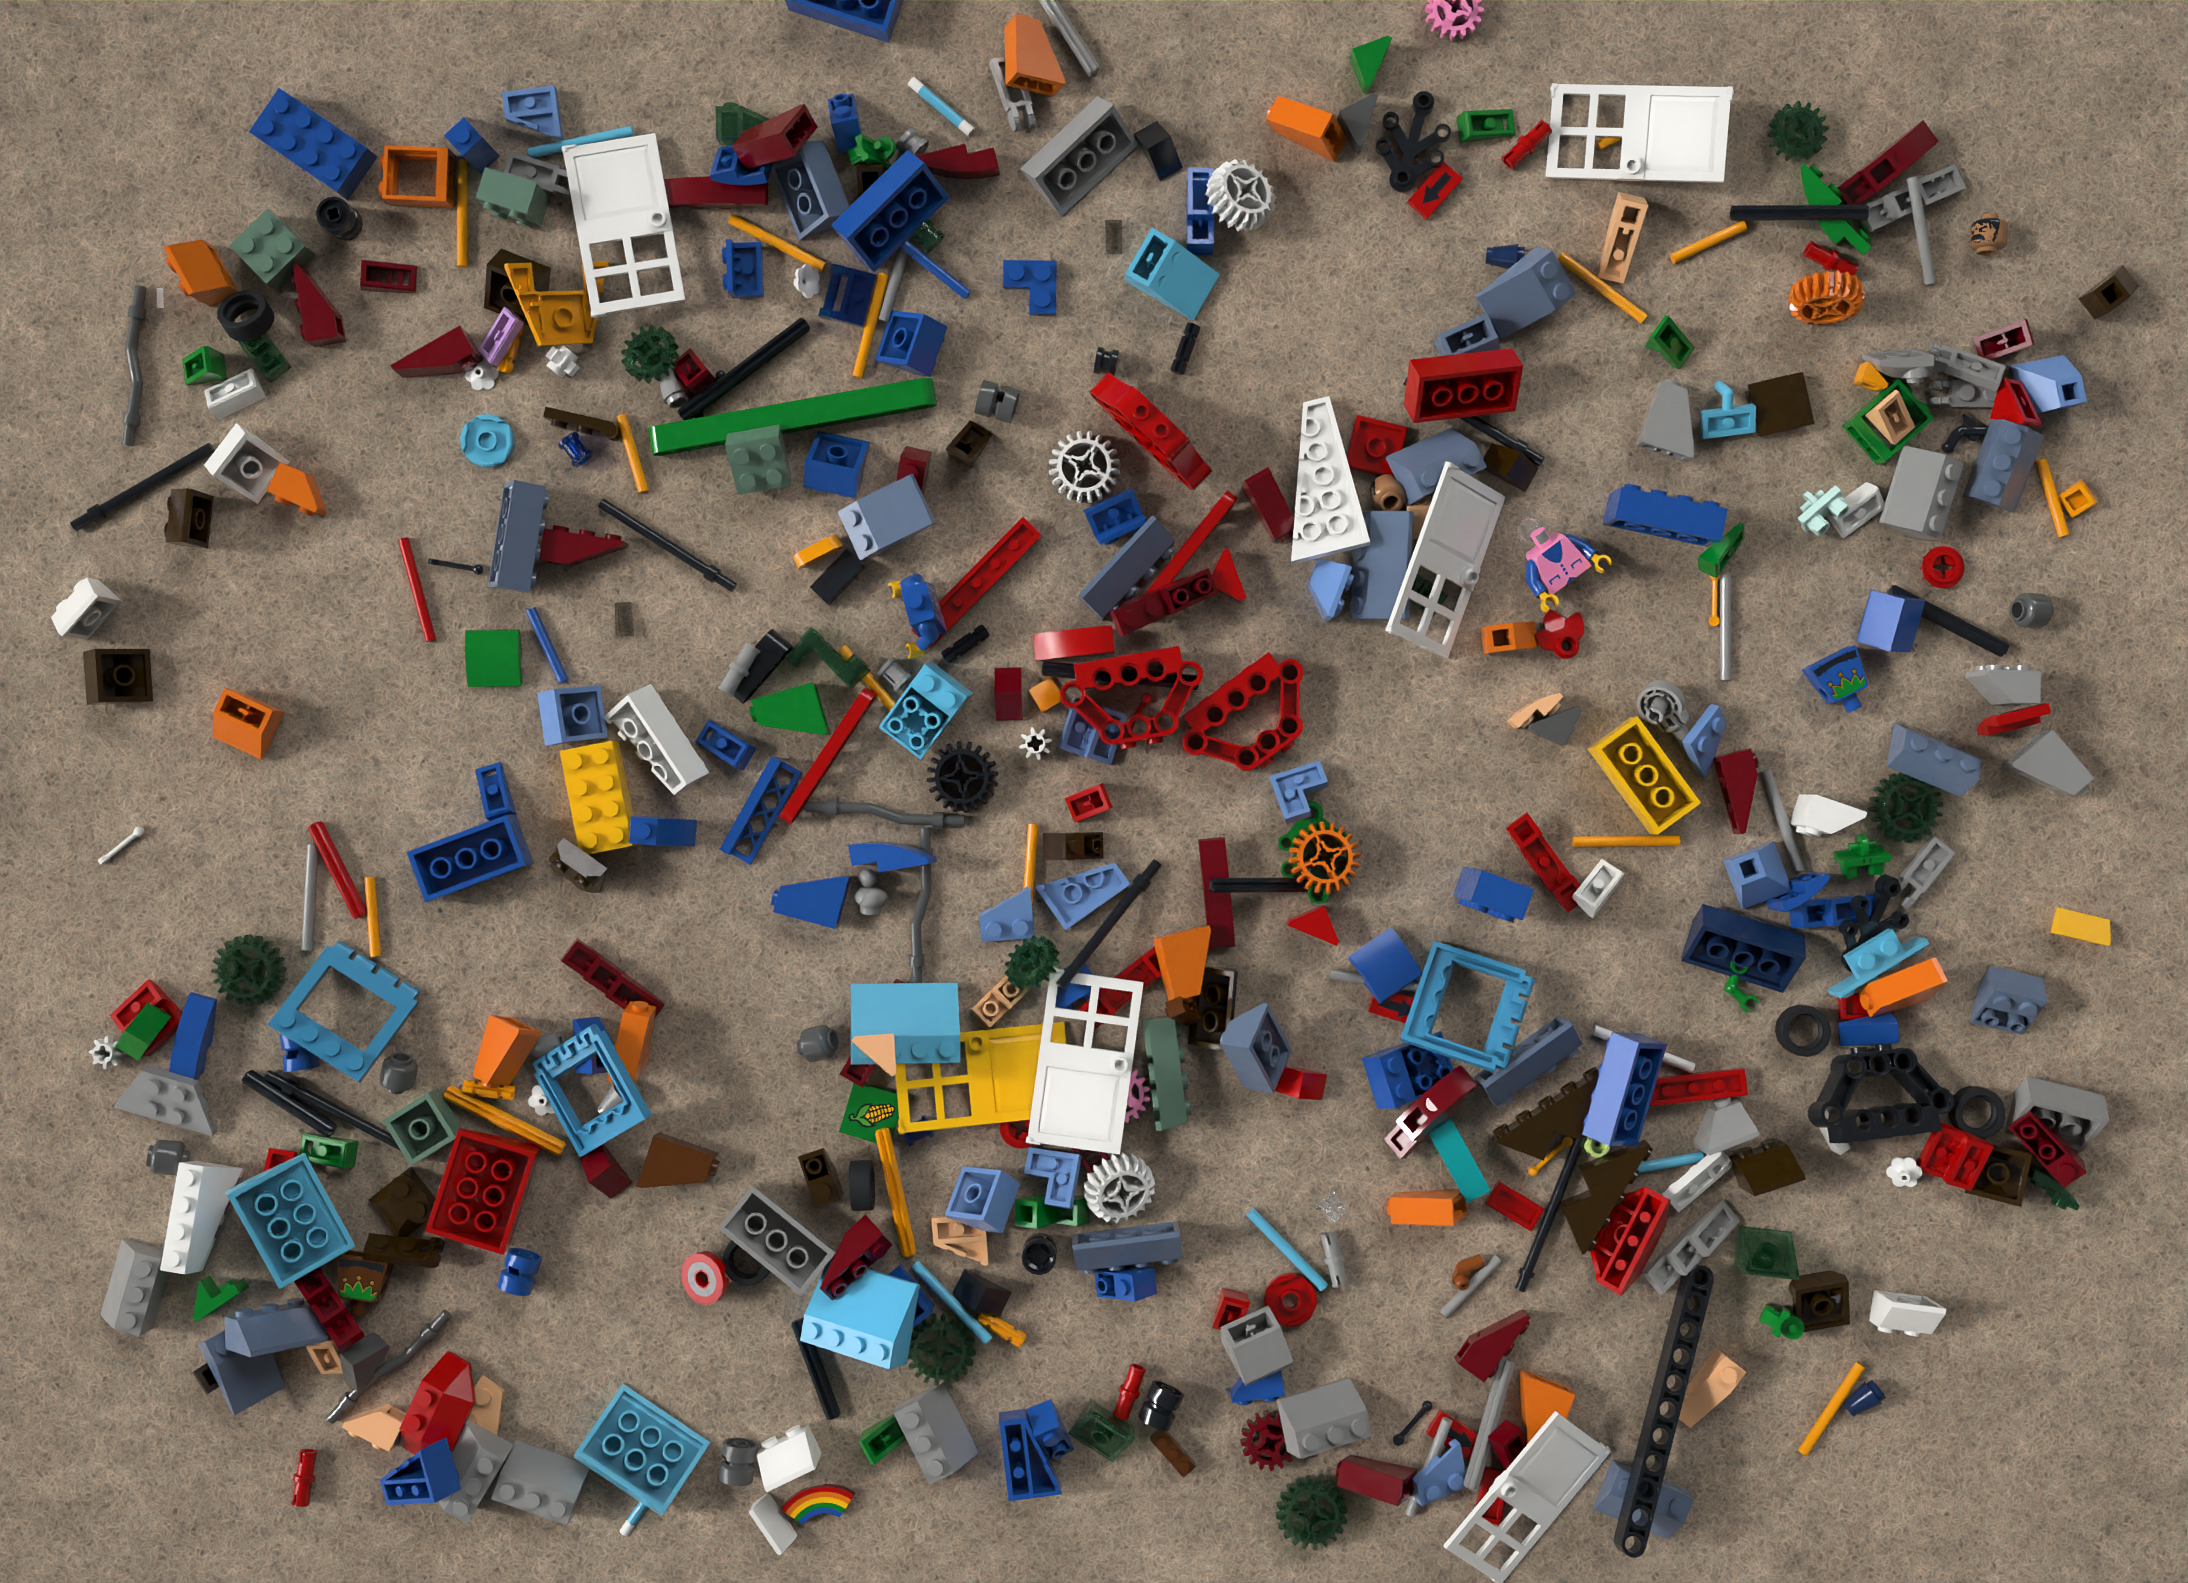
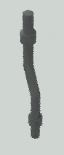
M135 285L133 303L128 309L127 316L130 317L125 346L132 383L127 412H124L122 421L125 424L122 445L132 447L136 426L140 425L141 416L138 413L143 388L137 345L141 320L145 319L146 309L143 307L147 288Z
M828 799L826 802H806L805 804L806 812H826L827 815L869 813L898 824L932 825L933 828H944V825H965V815H945L944 812L901 814L872 803L839 802V800Z
M930 827L920 828V849L933 855V848H931ZM931 863L920 865L921 892L911 921L909 967H912V983H922V967L925 966V959L922 954L921 924L931 895Z
M443 1310L432 1323H427L420 1330V1335L401 1355L378 1366L362 1393H358L354 1388L350 1392H346L338 1400L339 1404L326 1416L327 1421L334 1424L346 1411H350L358 1403V1398L376 1379L408 1363L427 1342H431L439 1334V1329L451 1318V1314L447 1310Z

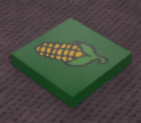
M853 1083L839 1132L877 1143L876 1130L889 1128L893 1139L899 1119L897 1092L867 1083L863 1087Z

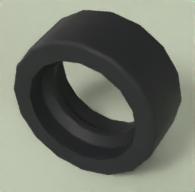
M243 290L228 296L221 303L217 310V319L230 338L246 342L261 337L271 328L274 322V312L261 293L255 290ZM258 309L251 318L242 322H235L240 314L248 310Z
M1795 1005L1788 1007L1780 1014L1776 1021L1775 1033L1777 1041L1783 1049L1797 1056L1810 1057L1819 1054L1826 1048L1831 1037V1027L1829 1020L1821 1011L1810 1006ZM1800 1015L1813 1018L1818 1026V1036L1813 1043L1807 1046H1797L1788 1036V1028L1791 1021Z
M1967 1086L1958 1090L1953 1095L1954 1105L1952 1110L1948 1112V1116L1955 1128L1982 1139L1993 1136L2001 1129L2005 1121L2006 1110L2003 1101L1996 1093L1979 1086ZM1972 1097H1982L1991 1106V1116L1988 1122L1979 1128L1968 1126L1962 1117L1965 1103Z
M872 1160L850 1161L849 1198L852 1211L874 1210L875 1174Z
M731 1240L723 1252L722 1259L726 1267L725 1273L728 1277L739 1285L747 1286L758 1284L765 1279L770 1272L765 1266H762L759 1271L752 1274H746L737 1269L733 1257L739 1245Z

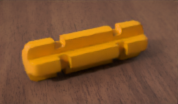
M522 326L497 367V370L502 373L511 374L514 364L512 362L516 360L521 341L519 336H522L524 326Z
M466 1079L462 1087L463 1093L471 1096L478 1094L479 1097L496 1099L503 1097L505 1100H513L516 1094V1087L513 1084L489 1088L481 1085L482 1081L476 1083V1080Z
M980 1313L977 1321L983 1327H989L991 1332L1006 1341L1008 1339L1011 1340L1010 1343L1017 1347H1021L1026 1339L1024 1332L1019 1329L1017 1331L1014 1330V1326L997 1316L994 1318L990 1314Z

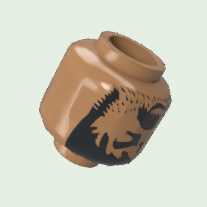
M1998 214L1982 215L1981 219L1974 221L1971 225L1970 247L1978 255L1989 256L1998 254L1999 250L2007 245V222L2000 219Z
M1381 475L1372 482L1370 497L1378 511H1399L1405 505V490L1394 475Z

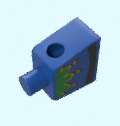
M1855 645L1846 646L1802 669L1804 675L1826 704L1836 703L1841 700L1847 713L1862 707L1856 692L1866 688L1868 682Z

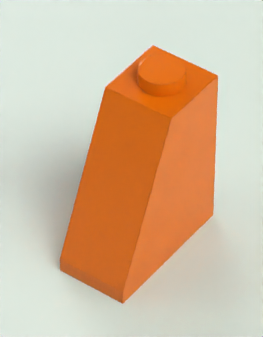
M1015 14L1005 26V85L1054 97L1065 85V78L1041 21L1030 18L1027 15Z
M1281 96L1277 97L1274 104L1268 110L1266 120L1274 132L1332 162L1337 160L1347 138L1332 113Z
M1210 925L1153 938L1168 1001L1180 996L1187 999L1188 1002H1192L1193 996L1200 995L1211 934Z
M1931 958L1867 984L1859 993L1860 1003L1867 1010L1871 1018L1927 1002L1948 980L1937 958Z
M644 1001L629 1002L623 1011L615 1043V1049L634 1083L637 1082L648 1064L656 1012L655 1006L648 1005ZM608 1073L607 1081L613 1082Z
M489 1015L473 1077L481 1080V1085L485 1087L498 1088V1085L509 1086L538 1041L541 1031L513 1017Z
M1459 1189L1396 1192L1387 1201V1214L1391 1216V1224L1454 1226L1468 1215L1467 1203Z
M1521 1369L1519 1372L1522 1432L1528 1444L1555 1411L1567 1419L1575 1393L1567 1386Z

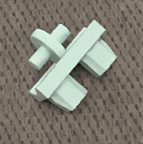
M1836 485L1826 494L1822 490H1819L1815 495L1806 491L1802 495L1806 502L1800 507L1803 514L1798 517V520L1801 523V528L1806 533L1811 531L1820 537L1830 528L1829 522L1824 517L1831 512L1840 519L1850 509L1843 498L1841 490Z

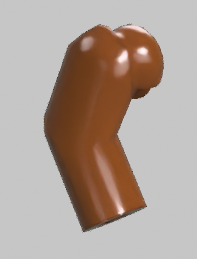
M1478 1254L1457 1263L1452 1275V1283L1457 1289H1467L1470 1285L1469 1277L1471 1272L1485 1267L1481 1255Z

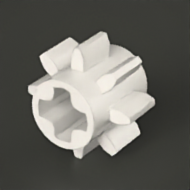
M564 345L559 350L552 346L545 355L550 359L546 366L561 378L566 373L573 377L580 368L575 364L579 357Z
M1031 727V735H1021L1026 741L1019 748H1027L1026 758H1029L1033 753L1040 760V753L1042 751L1050 753L1049 749L1045 748V746L1052 739H1044L1042 737L1045 734L1044 729L1037 734L1034 728ZM1034 736L1038 740L1043 741L1038 751L1028 746V743L1032 742V737Z
M113 1035L105 1036L104 1040H94L96 1046L93 1050L89 1051L94 1059L93 1064H103V1069L111 1068L112 1064L115 1066L121 1065L123 1062L120 1058L126 1054L115 1047L118 1041H114Z

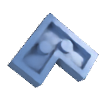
M1320 760L1269 776L1286 824L1312 817L1305 794L1329 787Z
M1029 1147L1024 1174L1049 1179L1044 1201L1045 1205L1066 1209L1073 1208L1082 1156Z

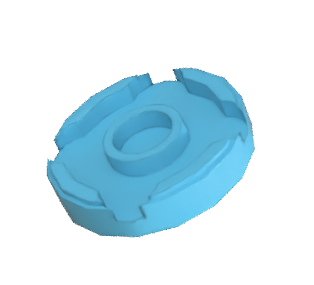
M491 414L474 417L475 419L463 427L460 436L463 453L473 464L484 468H493L505 463L512 455L515 447V438L511 427L500 417Z

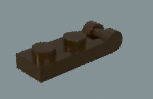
M545 407L543 417L551 422L550 426L566 430L568 425L576 427V432L592 436L594 431L602 433L611 441H618L622 437L620 428L613 422Z
M369 1233L363 1250V1260L436 1268L439 1266L441 1260L440 1253L443 1252L445 1241L438 1237L426 1240Z

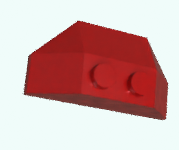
M1643 1187L1625 1194L1621 1204L1618 1207L1614 1206L1609 1214L1611 1216L1609 1224L1604 1230L1600 1229L1596 1236L1597 1243L1590 1252L1596 1272V1280L1599 1284L1622 1296L1642 1274L1666 1227L1670 1199L1648 1187Z
M448 1351L422 1379L399 1428L404 1449L416 1455L418 1451L447 1438L450 1451L454 1450L476 1402L471 1376V1363Z

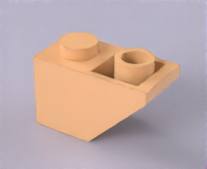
M387 1404L351 1416L344 1422L342 1428L347 1430L352 1437L363 1438L371 1442L374 1448L389 1452L398 1444L401 1438L399 1428L406 1413Z

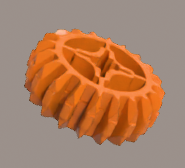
M1827 270L1826 272L1819 273L1816 271L1814 275L1807 274L1805 278L1797 279V282L1792 285L1790 295L1788 296V305H1790L1791 315L1795 316L1796 320H1804L1806 324L1812 322L1814 325L1825 324L1826 326L1827 323L1837 324L1838 321L1845 322L1848 318L1855 317L1856 313L1861 311L1864 304L1865 291L1862 281L1858 280L1855 275L1850 276L1849 272L1840 273L1839 270L1835 272Z
M1320 822L1318 825L1319 830L1317 831L1315 826L1310 824L1308 826L1310 834L1302 829L1299 833L1304 840L1302 841L1295 837L1293 843L1299 847H1291L1289 849L1291 854L1297 855L1288 860L1290 864L1297 863V867L1291 869V873L1301 872L1302 875L1296 881L1300 883L1304 878L1307 879L1308 882L1305 884V889L1307 890L1313 883L1316 885L1315 893H1319L1321 886H1324L1325 893L1330 894L1331 885L1338 892L1341 890L1340 881L1343 885L1348 886L1350 881L1346 876L1351 878L1357 876L1351 868H1360L1361 864L1353 861V859L1361 857V853L1352 852V849L1358 847L1359 844L1358 842L1348 843L1353 834L1349 833L1344 838L1341 835L1345 830L1343 826L1335 832V823L1331 822L1328 830H1325L1324 822ZM1320 837L1332 838L1341 847L1329 848ZM1313 840L1315 856L1304 862V848L1309 841ZM1320 851H1323L1325 855L1337 853L1328 860L1330 862L1329 865H1326L1325 861L1313 863L1321 856ZM1345 854L1346 864L1344 870L1337 876L1334 861ZM1319 867L1324 870L1329 879L1317 878L1307 869Z

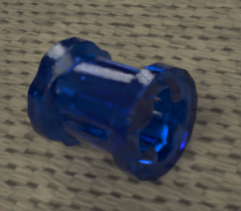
M577 432L567 435L558 444V447L561 450L564 449L571 458L573 467L583 465L593 456V452L587 450L579 440L580 435Z
M923 1115L920 1120L915 1121V1122L929 1121V1120H928V1118H927L926 1115ZM933 1130L907 1132L903 1136L908 1146L911 1147L914 1145V1142L927 1136L929 1138L934 1137Z

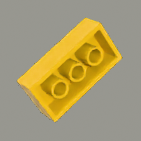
M1638 716L1629 717L1587 748L1649 834H1660L1701 804L1700 800Z
M608 741L561 750L560 756L578 848L590 855L639 845L629 843L630 822L633 811L619 741Z

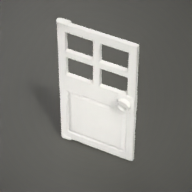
M1552 83L1550 88L1552 99L1550 128L1552 133L1549 135L1546 178L1724 182L1730 103L1734 94L1733 86L1697 87ZM1563 95L1590 96L1588 127H1561ZM1599 96H1626L1623 128L1596 127ZM1560 136L1587 137L1584 169L1557 168ZM1595 137L1622 138L1620 169H1592Z
M652 133L578 146L575 144L562 146L561 149L564 154L589 295L591 318L686 301L656 134ZM664 234L668 257L635 263L631 239ZM623 240L627 264L594 270L590 246ZM670 267L674 291L641 296L637 272ZM629 274L633 298L600 303L596 279Z
M1445 462L1385 630L1389 634L1400 636L1447 659L1471 592H1473L1475 584L1479 580L1480 567L1505 500L1504 495L1459 470V467L1452 462ZM1420 566L1437 574L1429 599L1411 590ZM1445 579L1462 588L1454 612L1437 603ZM1408 599L1425 607L1417 631L1400 624ZM1434 612L1451 620L1442 644L1425 636Z
M1056 967L1050 968L1026 1143L1038 1145L1042 1143L1120 1155L1144 982L1077 973L1070 983L1092 986L1088 1012L1055 1007L1058 990L1056 982L1065 971ZM1100 987L1133 992L1129 1018L1096 1013ZM1054 1016L1087 1020L1084 1045L1078 1046L1050 1042ZM1095 1022L1128 1026L1125 1052L1092 1048Z
M1555 1411L1507 1470H1504L1495 1479L1487 1494L1443 1546L1490 1577L1494 1583H1503L1612 1451L1608 1446L1597 1442ZM1497 1497L1514 1507L1498 1527L1482 1517ZM1523 1513L1535 1521L1537 1525L1524 1541L1520 1543L1506 1532ZM1475 1524L1492 1534L1476 1554L1459 1544ZM1499 1540L1515 1549L1514 1553L1500 1569L1484 1560Z

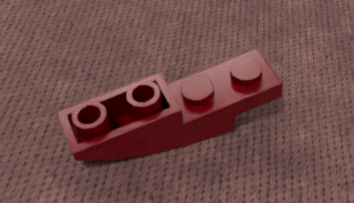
M1924 120L1915 125L1837 187L1842 193L1840 199L1845 205L1861 204L1872 194L1878 192L1939 142Z
M1209 568L1140 595L1128 601L1129 603L1110 611L1119 636H1125L1167 615L1176 614L1217 594L1218 591Z
M1459 1065L1418 1098L1396 1120L1398 1124L1384 1140L1400 1159H1406L1439 1122H1445L1479 1086L1478 1083L1463 1066Z

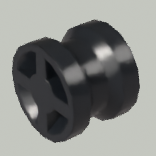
M1098 347L1093 373L1109 372L1115 376L1119 350H1112L1110 352L1105 351L1103 347Z

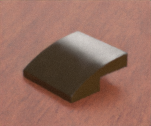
M1803 372L1748 385L1751 403L1756 406V425L1759 437L1815 424Z

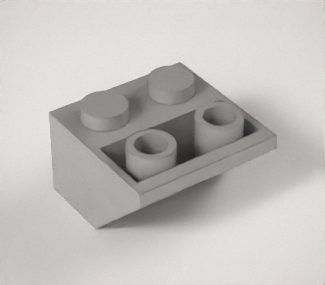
M1986 665L1975 667L1973 672H1966V679L1991 705L2018 706L2039 704L2041 702V671H2031V666L2017 665L2004 667V665Z
M1269 1306L1220 1327L1221 1342L1245 1386L1294 1364L1282 1329Z

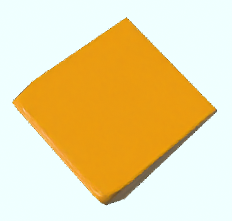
M1869 361L1859 365L1853 382L1855 385L1875 392L1888 387L1886 380Z
M2080 479L2058 495L2059 501L2072 518L2097 503V498L2083 479Z
M1051 677L1028 690L1042 713L1061 702L1060 690Z

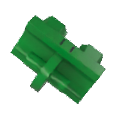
M863 134L855 137L857 146L848 150L853 166L856 167V164H883L886 171L892 166L888 160L893 157L896 151V144L893 139L888 136H882L875 141Z
M1857 834L1855 842L1848 843V849L1834 851V859L1840 864L1841 874L1846 879H1851L1859 876V866L1866 865V872L1869 875L1884 874L1885 863L1891 862V854L1886 853L1882 845H1877L1876 840L1868 841L1865 834Z
M1765 1304L1759 1321L1771 1327L1772 1335L1780 1338L1782 1332L1786 1338L1791 1340L1798 1339L1803 1335L1804 1324L1800 1318L1791 1315L1790 1309L1781 1306L1780 1310Z

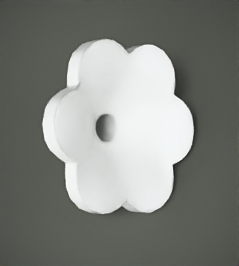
M804 264L802 268H798L795 272L794 286L799 292H802L805 298H812L814 294H818L820 291L818 283L820 276L817 271L813 270L810 264Z
M486 359L478 363L473 370L465 373L466 380L471 382L472 388L477 391L483 388L492 389L495 385V379L499 376L497 368L493 367Z
M540 1085L534 1086L532 1096L528 1099L529 1105L535 1108V1112L538 1115L554 1114L555 1112Z
M1895 1157L1891 1161V1166L1887 1167L1886 1173L1888 1177L1892 1178L1895 1186L1902 1187L1906 1185L1913 1187L1917 1184V1179L1922 1176V1169L1916 1166L1915 1159L1911 1157L1904 1159Z

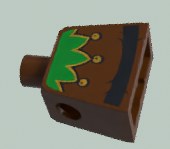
M348 1250L337 1256L338 1296L342 1299L353 1300L351 1314L367 1315L369 1302L376 1303L384 1297L394 1264L363 1260L362 1251Z

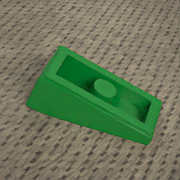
M1512 109L1464 111L1457 116L1460 143L1516 135ZM1503 118L1507 121L1506 130H1504Z
M1738 523L1722 536L1721 541L1711 545L1698 557V568L1701 572L1715 578L1721 574L1745 538L1743 523Z
M303 1133L300 1155L305 1153L309 1162L341 1169L355 1167L359 1141ZM312 1141L311 1154H310L309 1151H308V1145H309V1143Z

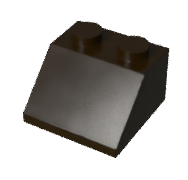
M501 248L487 263L484 308L500 314L503 308L507 307L512 309L514 314H517L519 319L525 322L524 324L529 325L504 264L532 263L534 289L536 292L549 290L551 268Z
M188 488L171 489V496L167 500L169 517L164 527L166 542L179 546L208 549L214 496Z
M92 649L83 652L87 705L153 702L150 649Z
M1776 1138L1762 1141V1146L1754 1149L1751 1147L1740 1148L1736 1150L1735 1155L1729 1156L1739 1187L1753 1196L1806 1180L1789 1146L1780 1140L1777 1141Z

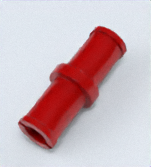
M1540 120L1525 136L1521 135L1518 138V143L1501 157L1502 162L1510 170H1514L1528 154L1532 155L1536 151V147L1552 133L1550 126L1543 120Z
M1810 241L1803 251V257L1822 265V268L1826 271L1832 270L1835 272L1839 270L1840 273L1849 272L1851 276L1855 275L1859 268L1858 263L1840 256L1839 251L1835 249L1830 251L1814 243V241Z
M1135 1363L1130 1364L1125 1382L1119 1388L1120 1396L1115 1410H1113L1115 1417L1122 1420L1129 1419L1134 1401L1139 1398V1387L1144 1373H1146V1369L1143 1366Z
M299 1450L297 1473L293 1475L295 1487L291 1505L296 1507L309 1506L311 1486L316 1478V1475L313 1473L317 1450Z

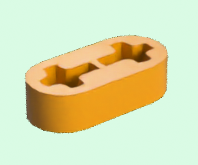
M835 534L801 550L793 556V559L798 569H802L843 548V544L838 534Z

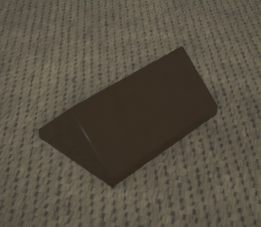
M1205 966L1201 993L1192 997V1002L1197 1004L1202 1020L1190 1024L1189 1045L1224 1051L1220 1045V1040L1229 1022L1234 1019L1238 977L1236 969Z

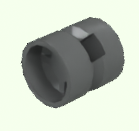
M983 380L976 401L975 414L990 417L993 414L997 420L1011 424L1018 404L1020 390L1008 386L1000 389L998 383Z
M728 1438L724 1440L721 1457L725 1461L721 1462L718 1480L732 1486L752 1484L755 1469L752 1462L756 1460L757 1442L743 1438Z

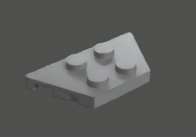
M147 1066L141 1071L114 1106L117 1109L208 1136H213L217 1131V1125L211 1124L207 1113L210 1108L207 1100L203 1097V1090L199 1080Z

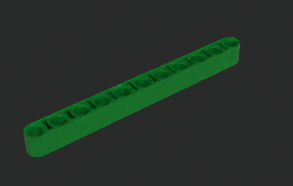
M919 378L649 427L648 432L653 456H664L725 445L728 433L780 424L782 434L932 408L937 406L933 378Z

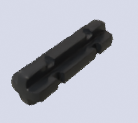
M1188 322L1186 324L1185 336L1181 338L1175 355L1176 359L1173 360L1171 371L1175 374L1183 375L1186 370V362L1189 361L1196 340L1194 339L1197 338L1200 331V326Z
M979 625L973 629V633L969 632L953 643V647L943 650L941 654L948 664L958 659V655L962 656L978 645L977 642L980 640L982 642L988 638L990 634L984 625Z

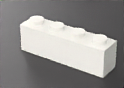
M651 684L628 694L603 717L608 724L614 723L620 730L618 735L624 741L629 740L637 748L635 753L641 760L644 759L650 762L652 765L651 771L673 795L698 783L709 773L704 762L700 759L690 744L689 739L684 735L675 718L671 715L661 700L660 695Z
M201 1161L179 1162L161 1271L179 1274L203 1271L216 1240L214 1237L218 1226L222 1225L226 1216L224 1212L229 1198L225 1191L236 1185L238 1178H242L245 1168Z

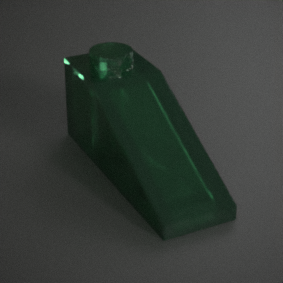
M733 102L724 103L723 106H715L716 139L720 146L733 145L744 131L769 120V118Z

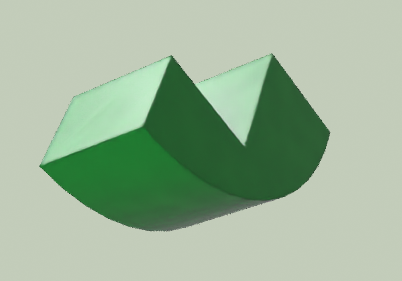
M1046 1195L1015 1199V1226L1038 1229L1055 1223L1070 1226H1080L1089 1223V1207L1085 1197L1081 1195H1075L1072 1209L1045 1205Z

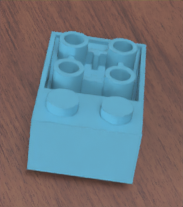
M1151 228L1125 273V282L1194 321L1220 274L1175 240Z
M930 661L924 664L882 721L879 728L921 760L973 693Z

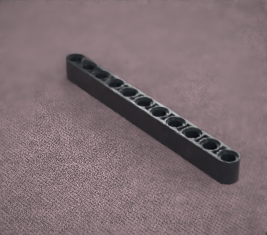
M1696 1264L1687 1275H1681L1614 1534L1616 1548L1632 1558L1640 1557L1646 1549L1714 1282L1713 1272L1710 1268ZM1699 1270L1702 1274V1279L1696 1284L1694 1274ZM1693 1296L1695 1306L1690 1310L1687 1306V1300ZM1686 1322L1689 1329L1687 1334L1682 1336L1680 1327ZM1680 1349L1682 1357L1678 1362H1675L1673 1358L1674 1352ZM1673 1375L1675 1384L1672 1388H1668L1667 1379ZM1663 1402H1667L1668 1411L1662 1415L1660 1413V1406ZM1660 1428L1662 1432L1661 1438L1658 1441H1654L1653 1433L1656 1429ZM1653 1455L1655 1463L1652 1467L1647 1468L1646 1460L1649 1456ZM1644 1482H1647V1492L1643 1495H1640V1485ZM1640 1509V1519L1633 1522V1512ZM1633 1536V1546L1626 1549L1625 1542L1627 1538Z

